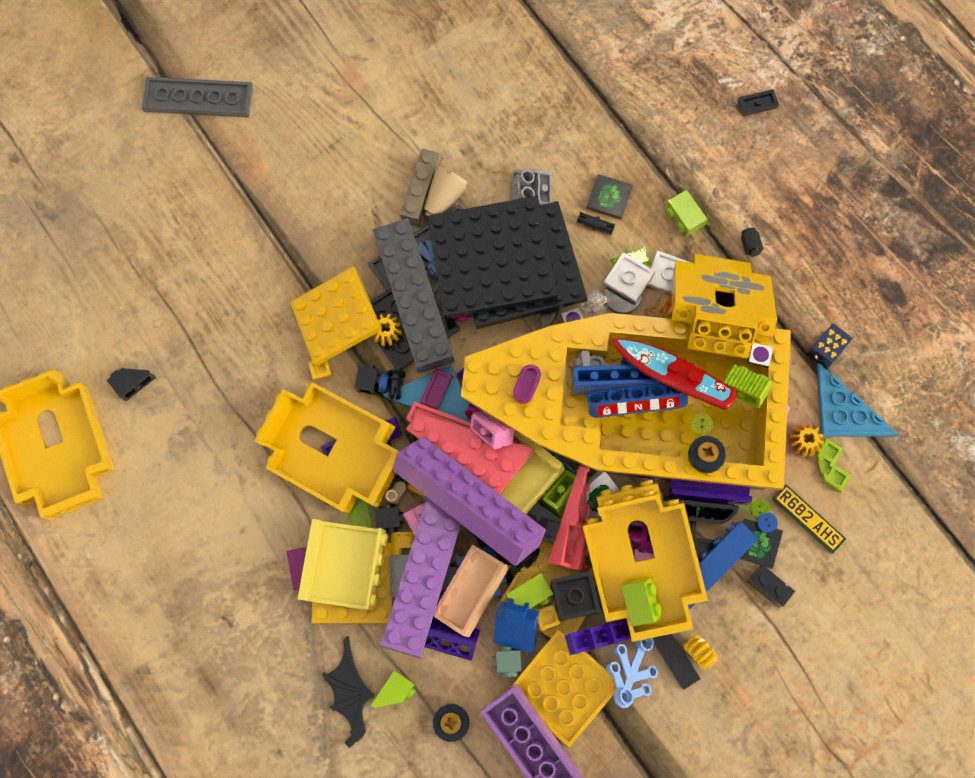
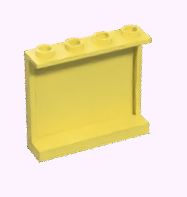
M514 431L513 439L519 440L521 445L534 448L535 451L504 489L501 496L523 513H528L563 473L565 468L562 462L544 448Z
M312 519L298 600L373 611V607H376L378 600L376 588L381 582L379 570L380 566H383L384 563L383 546H386L388 540L386 530Z

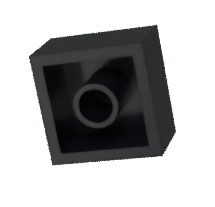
M591 571L550 581L559 621L601 612Z

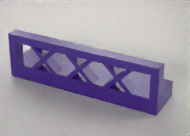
M670 481L669 497L737 505H749L752 502V496H749L750 489Z
M433 616L428 632L431 640H426L424 647L472 661L480 630L474 628L470 637H465ZM447 640L451 645H442L440 641ZM459 646L471 647L470 653L462 651Z

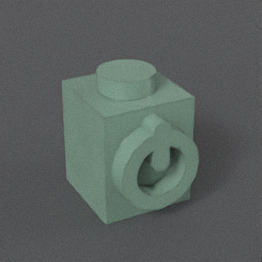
M500 647V651L496 652V656H492L493 669L497 668L499 677L518 676V672H521L520 650L512 651L511 647Z

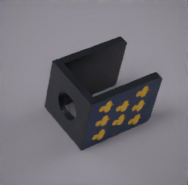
M831 324L806 355L815 362L821 363L827 370L851 342L852 337L835 324Z

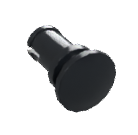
M391 369L387 371V374L390 376L388 379L390 383L389 398L394 400V393H396V400L401 399V385L404 382L406 373L400 369Z

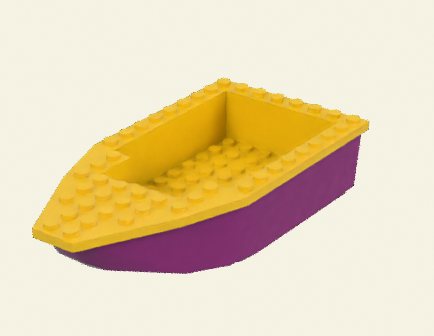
M616 313L603 314L548 326L466 356L461 398L535 444L551 450L579 466H586L590 470L628 477L653 478L657 480L754 490L766 488L782 490L784 489L791 330L774 329L772 337L756 334L754 343L773 347L770 365L768 368L748 364L747 358L688 349L687 344L692 323L675 321L668 318ZM625 338L649 343L665 349L690 363H695V366L722 382L734 364L744 366L752 373L765 375L771 380V387L760 408L736 398L731 407L723 410L688 395V403L683 408L594 418L588 412V394L573 395L571 375L573 361L581 351H589L590 356H601L606 366L620 365L623 356L613 346L611 339ZM526 365H535L541 371L540 382L532 400L527 404H519L513 397L516 382ZM701 436L717 438L725 448L726 458L724 464L715 472H699L691 466L688 460V450L691 443Z

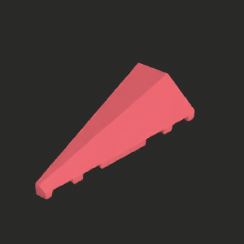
M579 466L548 564L584 573L589 572V567L586 566V555H589V550L586 548L583 524L587 523L586 520L589 519L590 504L586 503V492L590 491V486L586 485L587 472H590V468Z

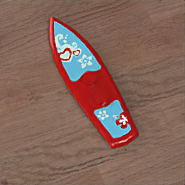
M625 338L611 339V343L625 360L656 381L723 410H727L735 402L737 396L735 389L687 360L649 343Z

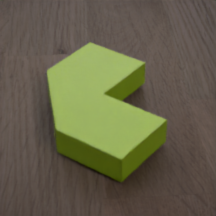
M826 438L824 444L820 447L821 451L815 455L822 482L840 493L851 475L834 465L844 448Z

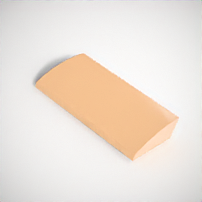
M472 544L436 606L434 617L462 636L470 637L507 573L509 566Z

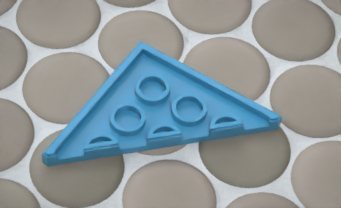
M821 363L816 365L820 428L823 437L898 436L896 430L885 423L886 421L876 412L869 409L857 395L850 392Z
M452 366L441 369L452 374L453 378L438 411L471 422L464 413L467 410L468 402L461 398L462 389ZM432 374L401 386V399L396 400V393H394L393 401L410 408L414 402L420 403ZM389 392L384 394L386 399H390Z

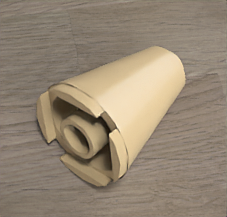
M437 166L424 204V215L428 217V215L445 213L468 189L469 185H466L467 182L452 171L451 173H446V168Z

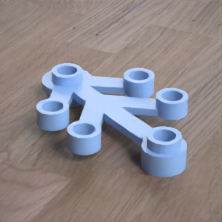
M652 638L635 641L637 649L631 665L627 657V648L624 644L615 645L613 648V653L616 657H619L625 675L624 684L620 675V665L617 662L608 663L606 671L613 677L616 686L614 701L620 708H627L633 703L634 698L649 696L652 692L650 685L647 683L631 690L634 682L646 678H656L658 675V670L655 666H648L643 671L638 672L644 653L652 650L654 646Z

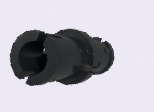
M580 212L577 223L591 227L594 231L599 230L612 235L615 224L604 221L599 216L593 217Z

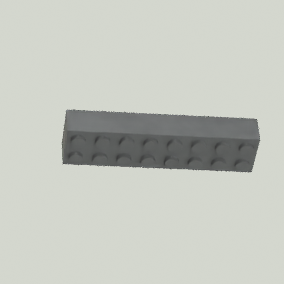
M409 219L372 229L418 374L455 362Z

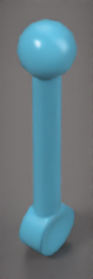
M552 452V455L562 462L571 473L577 474L559 454Z

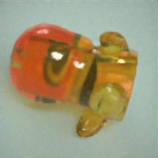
M662 294L654 307L644 310L646 316L664 318L671 314L672 296Z

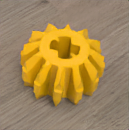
M388 313L386 318H384L380 314V320L378 321L382 330L371 337H375V343L381 341V345L385 346L386 342H388L392 346V340L398 342V336L402 335L400 330L402 325L397 323V317L391 319V314Z
M801 424L799 428L793 429L794 434L790 436V439L794 442L790 446L797 447L795 453L802 451L801 454L805 457L807 453L813 456L815 452L821 451L820 446L824 444V441L820 440L823 434L817 433L819 427L812 429V424L807 426ZM806 437L809 438L808 443L804 441Z
M693 635L683 644L685 651L701 669H708L718 659L717 654L700 635Z

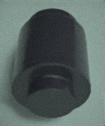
M754 227L743 230L741 232V241L745 254L750 255V257L760 255L764 248L759 232Z

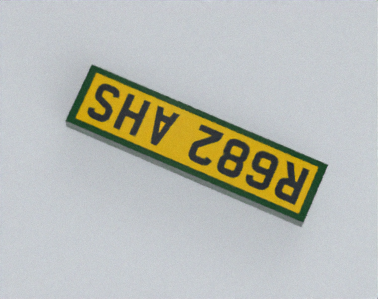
M787 484L784 485V489L779 490L772 498L775 503L831 554L846 540L839 531Z

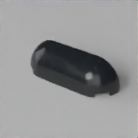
M663 496V501L679 499V502L684 501L688 521L723 524L731 520L739 509L738 505Z

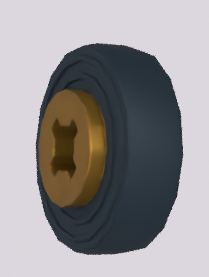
M701 436L695 439L688 450V460L691 466L702 473H712L719 470L726 458L723 444L717 438L711 436Z
M447 704L440 707L433 718V729L436 735L446 742H456L466 735L469 728L467 712L456 704Z

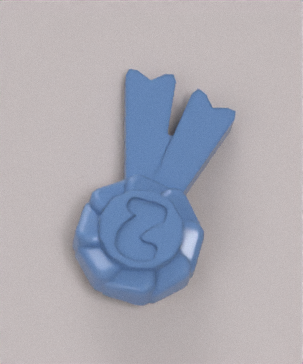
M426 240L428 250L422 242H419L417 246L420 255L429 262L427 267L428 273L432 278L438 279L432 240Z

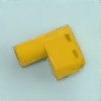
M413 532L390 533L392 555H403V548L412 547L415 537Z

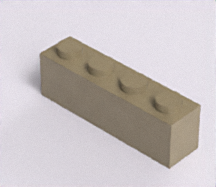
M421 149L400 212L401 220L408 218L412 226L420 227L425 212L423 208L437 166H440L441 163L438 152Z

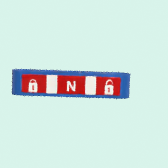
M662 383L596 390L587 395L588 412L594 418L678 409L685 407L688 403V395Z

